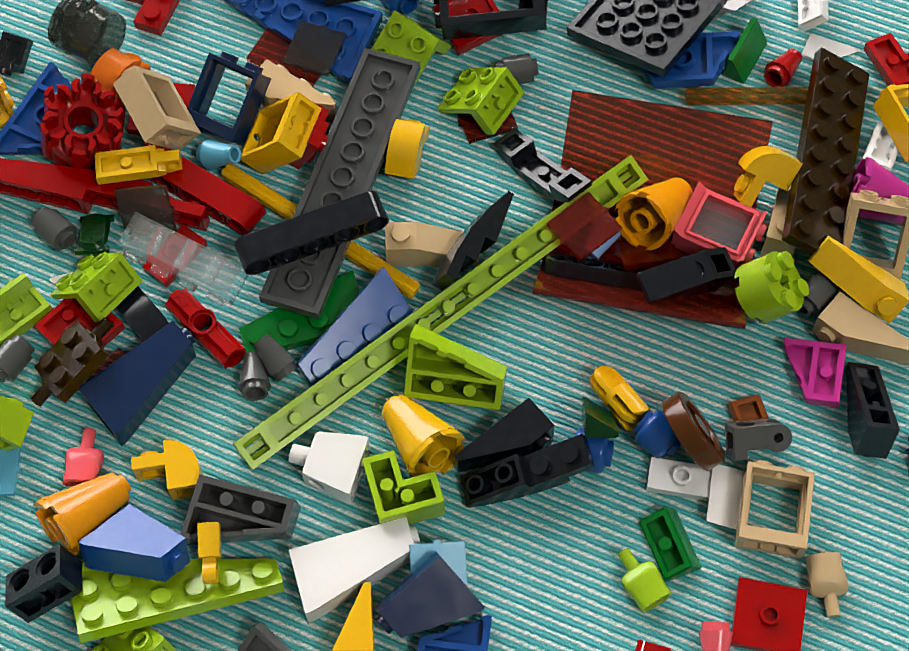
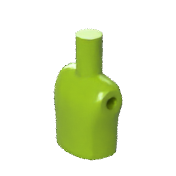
M629 548L622 550L618 554V557L628 570L622 577L621 583L627 593L635 600L642 613L654 609L671 597L672 592L663 581L659 570L652 561L639 564Z

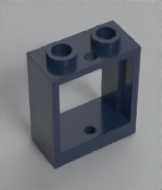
M222 51L219 56L209 52L187 110L197 126L232 142L245 144L272 78L263 75V68L249 62L245 66L238 64L239 58ZM225 68L253 79L234 126L207 114Z

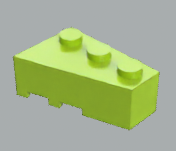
M415 323L409 338L404 396L500 410L504 397L507 366Z

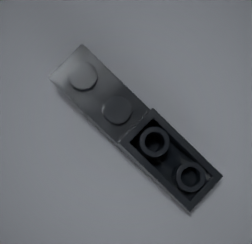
M580 434L522 457L519 454H515L460 476L466 506L471 508L508 501L570 482L569 477L595 468L587 437Z

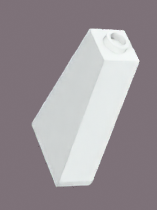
M407 517L289 549L308 623L319 619L359 594L364 582H371L372 586L410 562L409 545L420 543L416 526L409 527Z

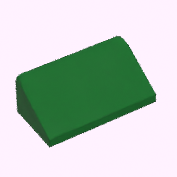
M753 17L747 24L728 57L724 72L725 77L741 84L746 82L767 45L766 37L756 18Z
M666 506L638 521L665 582L702 568L679 515L674 508Z

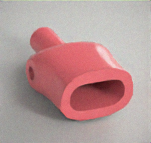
M92 428L83 429L80 447L67 450L63 485L73 487L99 477L100 469L104 463V453L100 449L93 448L96 430Z

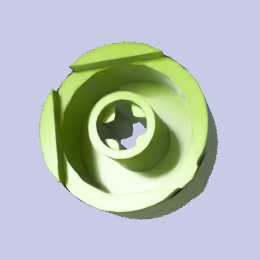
M777 251L770 252L739 266L735 272L734 279L739 277L740 285L735 288L737 299L745 313L751 319L759 318L762 320L759 322L761 324H766L798 311L803 305L804 297L809 295V286L800 277L794 266L793 257L788 251L781 253Z

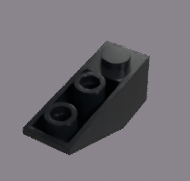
M726 247L703 250L637 273L636 277L647 303L715 292L735 278L736 269Z

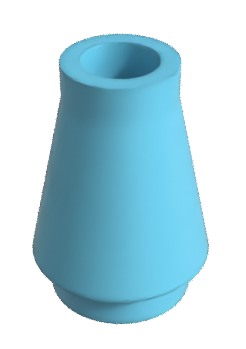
M206 140L198 146L196 158L201 166L211 170L231 163H238L241 159V150L236 145Z

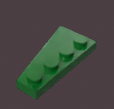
M353 270L336 278L320 320L278 308L239 328L246 353L257 352L253 344L268 333L286 351L314 344L359 293Z

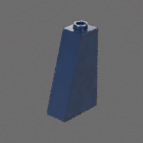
M171 321L79 388L85 402L121 446L127 443L196 356L192 345L195 343V339L187 328L183 327L180 329L174 321Z

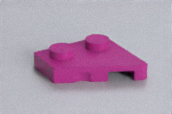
M784 338V349L806 404L839 408L847 345Z

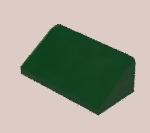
M582 397V423L585 436L587 438H617L619 432L615 416L590 399Z

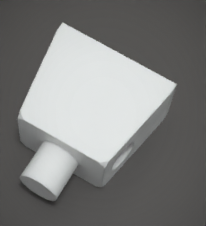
M319 431L315 433L311 447L294 443L291 447L288 461L304 466L302 476L306 485L352 505L364 470L362 459L368 457L371 449L369 437Z

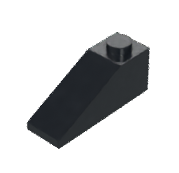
M848 362L846 366L848 433L855 455L887 459L900 428L879 366Z
M527 398L454 456V468L458 473L484 467L515 454L523 457L549 447L553 442L555 425L530 398Z

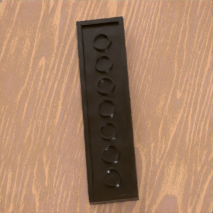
M823 47L814 54L796 155L802 166L791 184L782 234V241L810 255H813L819 249V246L827 236L842 244L844 222L850 193L852 192L870 74Z

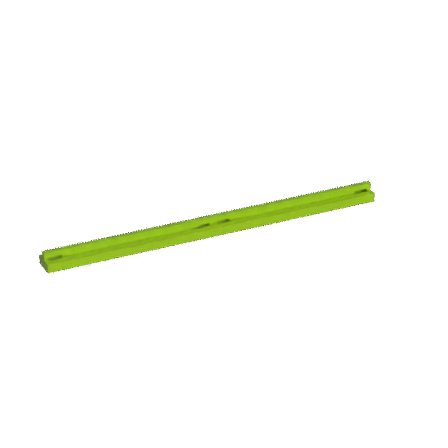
M633 156L626 157L593 181L591 187L572 201L564 202L232 443L241 459L246 462L251 470L258 467L408 357L409 338L415 323L439 334L619 202L624 195L634 191L649 180ZM632 175L634 176V177H632L630 180H628L626 183L623 184V182H624L625 180H627L628 178H630ZM468 296L467 299H465L463 302H461L459 305H457V306L455 307V305H456L458 302H460L461 300H463L465 297ZM442 314L444 315V316H442L441 318H439L437 321H435L433 324L430 325V323H431L432 321H434L435 319H437V318H438L439 316H441ZM264 444H266V446H264L262 449H260V450L257 451L255 454H253L252 456H250V454H252V453H253L254 451H256L258 448H260L261 446H263Z

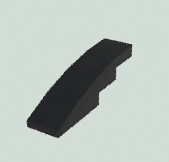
M508 191L476 217L457 238L444 258L432 286L441 291L446 289L457 280L460 271L463 272L477 261L479 253L482 254L497 242L514 195L512 192Z

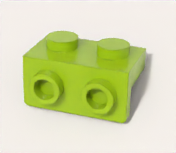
M24 273L10 280L0 289V346L6 339H11L14 335H23L53 310L51 305L34 288Z

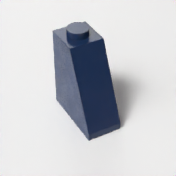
M437 552L375 606L380 614L376 618L378 623L388 634L395 631L400 638L479 613L485 608Z

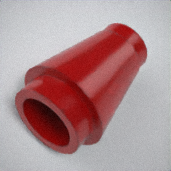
M791 48L768 63L764 72L765 81L774 88L787 86L802 61V54L797 49Z

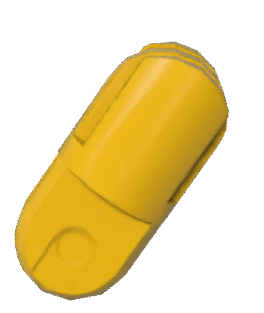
M599 366L591 374L590 385L594 392L627 431H633L650 408L629 383L612 367Z

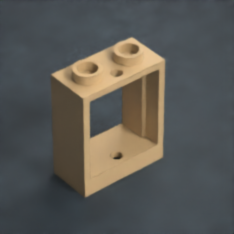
M134 65L126 69L121 77L113 83L144 142L174 150L179 149L180 151L201 134L169 76Z
M860 190L859 193L851 192L842 244L849 249L853 239L859 208L904 216L894 261L862 256L898 279H901L909 247V198L899 195H892L891 199L878 197L879 194L870 190Z
M764 460L748 461L743 473L734 547L801 559L808 543L815 473L807 472L799 466L784 468L773 466L772 463ZM752 483L799 490L795 533L748 525Z

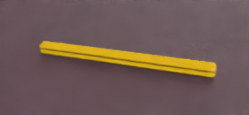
M232 163L222 169L221 174L224 180L287 220L293 218L298 205ZM353 240L351 241L345 255L347 259L372 275L381 267H384L400 293L408 298L415 297L420 289L419 282Z

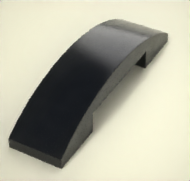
M516 128L493 143L495 151L521 178L552 199L570 202L592 186V181L571 167L566 171L537 151L534 141Z

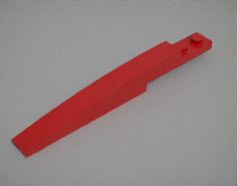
M0 158V194L88 215L92 206L97 205L181 226L184 224L189 228L207 231L210 223L206 206L193 200L187 202L177 200L167 194L156 195L152 182L132 180L98 185L96 171Z

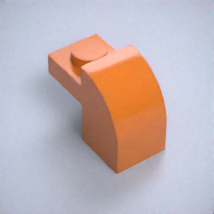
M111 48L98 59L90 74L95 76L94 81L98 80L100 82L102 93L105 90L115 91V101H117L119 94L113 83L121 77L122 73L134 65L150 70L151 66L141 61V58L136 54H123L117 49Z

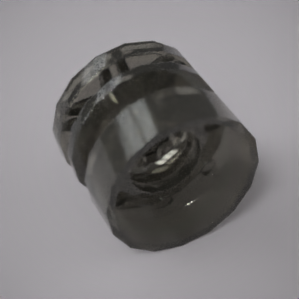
M62 0L55 8L48 26V39L52 46L71 56L74 55L77 60L92 68L98 59L109 49L115 48L119 51L126 34V21L124 17L110 8L100 5L95 0Z

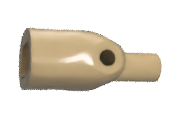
M825 552L807 556L805 561L808 570V589L810 595L824 598L827 618L840 617L837 597L846 594L849 589L848 580L842 565L841 553Z

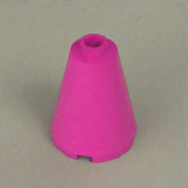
M866 157V160L861 159L855 167L852 185L853 193H859L860 190H870L879 194L878 197L891 199L892 195L909 198V185L870 157ZM860 208L858 213L860 218L902 225L904 216Z

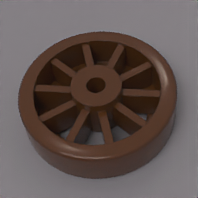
M678 391L662 402V409L671 429L686 452L700 468L709 471L725 461V453L716 434L698 407L685 393Z

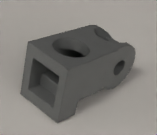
M770 418L725 422L726 454L733 460L738 461L748 460L747 451L768 448L774 452L784 451L792 442L791 430L781 422Z

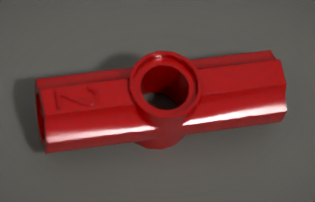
M186 288L182 290L177 289L169 295V299L165 303L166 309L183 327L187 328L197 345L205 348L224 369L233 368L241 362L242 357L246 353L245 348L217 321L215 314L211 310L206 309ZM210 326L207 330L200 331L201 328Z

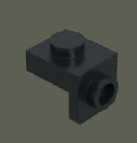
M3 31L0 39V73L9 76L12 75V71L24 74L33 41Z

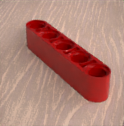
M146 143L144 146H151L154 144ZM155 145L157 149H164V151L171 150L166 147ZM181 156L182 170L170 172L164 176L147 178L183 201L193 200L206 206L208 216L242 236L251 233L266 214L265 208L256 199Z

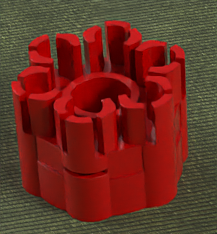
M81 74V84L80 79L76 77L71 82V90L67 85L57 84L56 94H54L52 85L44 92V117L42 118V123H40L41 149L43 155L48 160L54 161L57 165L96 171V153L122 149L126 107L119 95L117 96V101H115V91L105 90L102 93L100 82L98 80L94 81L95 76L91 74ZM78 125H88L94 131L88 134H79L72 129Z

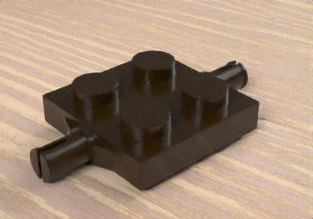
M103 317L100 323L91 331L76 320L70 328L63 332L56 344L42 355L35 366V369L42 377L43 385L30 399L41 407L51 394L54 393L58 399L66 403L109 356L103 348L101 339L114 325L107 318Z

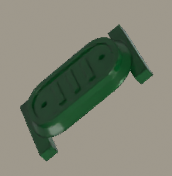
M96 213L80 217L81 227L78 238V245L80 247L74 249L75 255L109 253V246L104 245L108 241L110 222H114V214L103 215Z

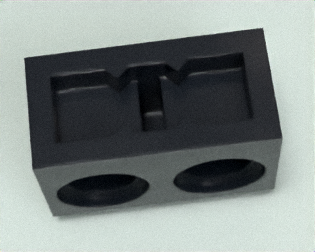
M61 544L6 575L5 607L25 622L30 623L82 592V561Z

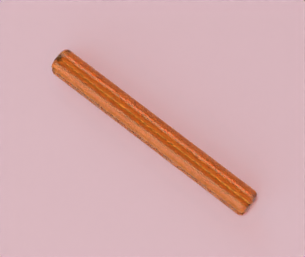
M809 87L687 88L685 101L687 105L806 104Z

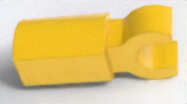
M197 523L198 558L202 560V582L205 584L219 583L218 559L221 558L220 523Z

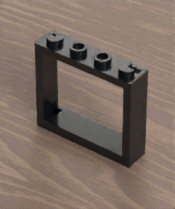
M433 0L434 5L439 4L440 12H434L435 26L442 29L443 40L547 30L545 0H532V8L451 17H449L448 0Z

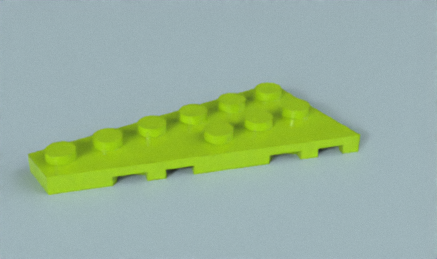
M276 558L218 559L219 583L212 584L202 582V560L190 559V563L166 582L88 569L84 566L83 560H81L82 592L71 598L81 644L284 592V583Z

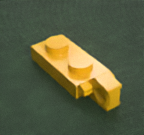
M155 145L98 152L95 154L96 180L98 185L164 176L167 173L182 170L181 154L179 149L164 151V149H157Z

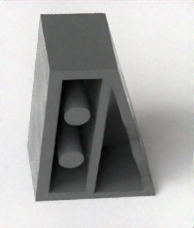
M199 474L180 535L186 538L187 545H198L197 523L219 522L221 526V543L292 539L301 506L295 499Z

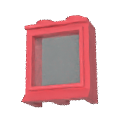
M699 181L674 229L670 246L690 255L703 250L726 247L737 270L739 266L753 260L756 250L752 247L755 241L761 242L768 228V225L764 224L767 212H760L708 190Z

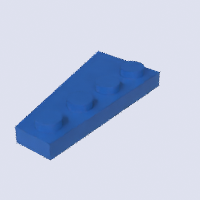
M381 267L374 274L372 280L359 291L350 305L334 320L335 322L296 363L310 386L413 313L384 267Z

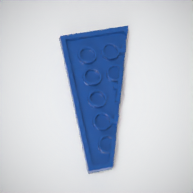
M225 0L348 84H350L364 48L369 49L383 19L381 11L351 2L326 7L324 0Z

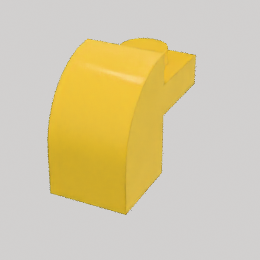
M395 120L389 139L384 174L410 179L415 178L420 170L422 149L429 138L430 126H425L426 124H422V122L417 120Z
M756 147L745 153L738 162L746 173L740 175L737 179L733 195L740 203L752 207L766 181L788 191L802 163L793 155L776 147Z
M163 440V453L147 451L141 453L138 457H131L132 471L137 480L143 481L166 477L167 490L172 500L191 498L199 474L203 475L194 452L187 445L179 441Z

